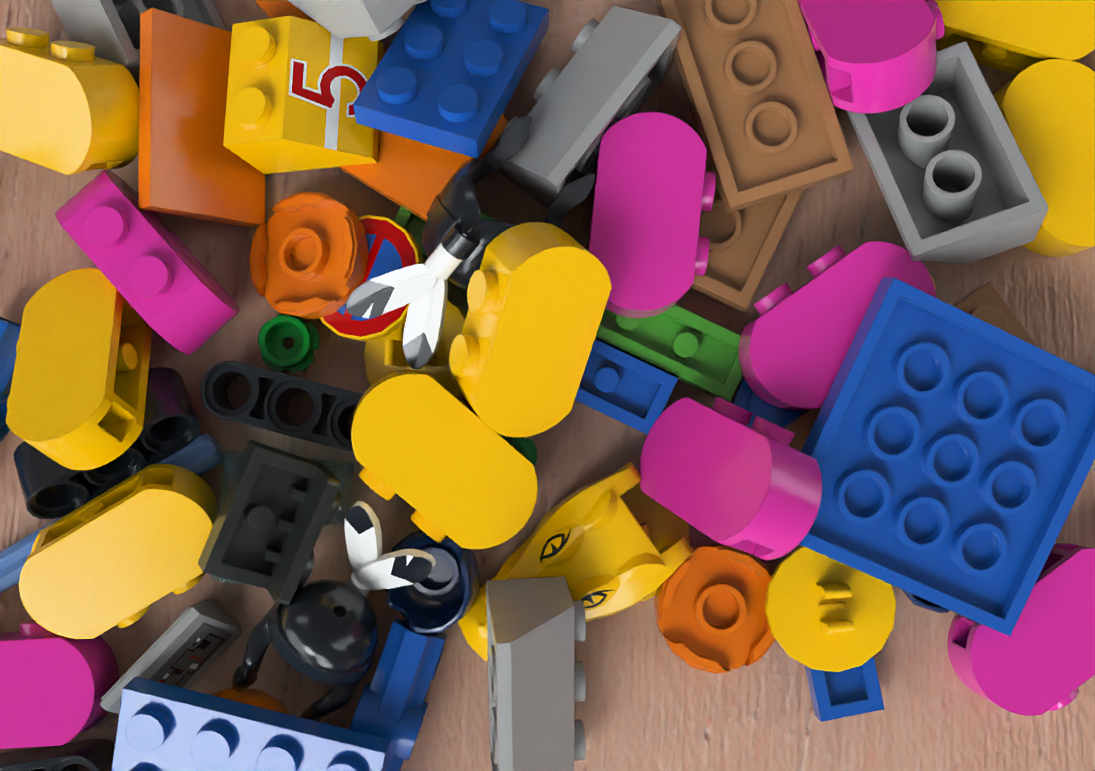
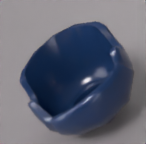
M422 530L414 531L394 545L390 552L410 548L425 551L434 557L436 561L435 567L423 581L385 589L387 593L386 604L388 607L397 610L408 621L409 630L416 633H442L469 612L479 593L480 569L472 551L460 547L450 537L446 536L441 543H438Z

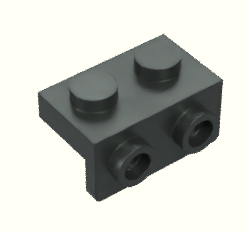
M249 440L198 560V565L202 572L265 588L274 602L289 605L297 586H303L310 577L314 565L313 549L322 527L329 525L338 511L340 504V480L323 463Z

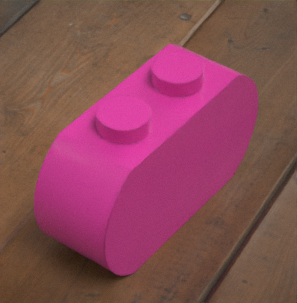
M797 0L834 106L855 113L890 111L915 100L932 83L937 69L936 40L944 36V22L940 8L935 0Z
M641 112L627 116L610 127L600 139L588 251L599 259L610 277L612 288L605 308L623 317L648 318L667 311L689 290L694 283V276H704L707 268L709 237L699 236L701 211L710 212L712 209L716 174L714 172H705L707 149L699 135L687 123L669 114Z
M107 168L102 170L55 211V216L62 228L153 330L179 351L192 355L240 312L232 297L156 212L138 209V193Z
M870 241L865 242L846 254L839 244L806 267L813 276L810 281L794 292L785 282L755 303L754 307L760 316L744 327L738 348L740 369L752 391L765 402L786 410L821 408L882 277H894L936 298L935 286L928 270L921 261H912L908 250L888 242Z
M688 397L674 402L658 417L644 442L639 462L642 492L715 542L740 549L764 560L779 558L793 550L809 532L819 510L822 495V478L816 459L789 446L795 433L759 416H756L752 426H749L748 424L753 413L722 398L716 397L712 408Z
M1068 543L1054 544L1011 636L960 614L953 618L948 633V654L955 673L964 685L974 693L1009 712L1027 716L1042 715L1046 711L1061 709L1077 697L1079 693L1078 687L1095 675V548Z
M35 620L21 622L20 631L0 632V749L64 745L80 733L93 728L108 714V711L100 705L102 702L101 698L119 680V668L113 651L102 637L97 636L93 639L63 637L43 628Z

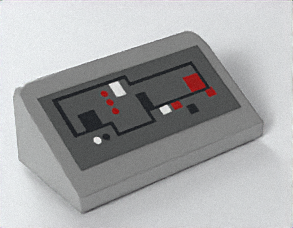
M206 599L189 606L101 698L102 702L100 705L108 712L119 714L123 687L135 676L189 689L241 635V626L213 599Z

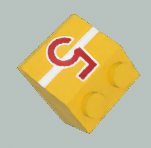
M294 16L232 24L223 146L263 174L378 163L379 130L356 123L353 103L383 58L384 44L380 40L370 41L367 36L338 38L319 23Z

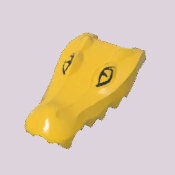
M629 462L614 473L576 490L551 508L543 516L530 537L507 559L492 580L565 576L572 600L583 601L587 623L595 619L615 615L648 597L695 551L684 536L670 541L660 551L654 546L620 498L622 494L632 490L641 481L639 472L633 463ZM485 584L480 587L479 593L469 612L458 621V624L467 643L483 660L488 661Z

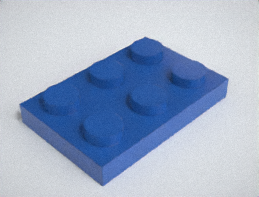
M427 0L416 4L353 103L356 123L478 159L549 29V9L519 0Z

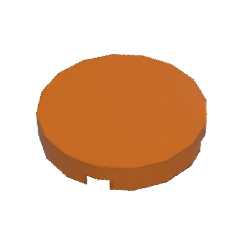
M300 192L278 202L271 209L275 213L270 217L267 224L260 222L253 235L249 254V266L255 289L259 295L264 296L268 303L272 305L270 307L281 314L291 317L314 320L333 314L346 304L348 297L360 285L365 276L369 248L365 228L351 208L324 193Z
M721 543L698 545L693 548L695 552L657 588L654 598L656 625L670 650L693 668L718 674L731 672V669H738L743 665L749 666L760 660L776 640L771 634L765 613L767 584L773 574L769 567L748 552Z

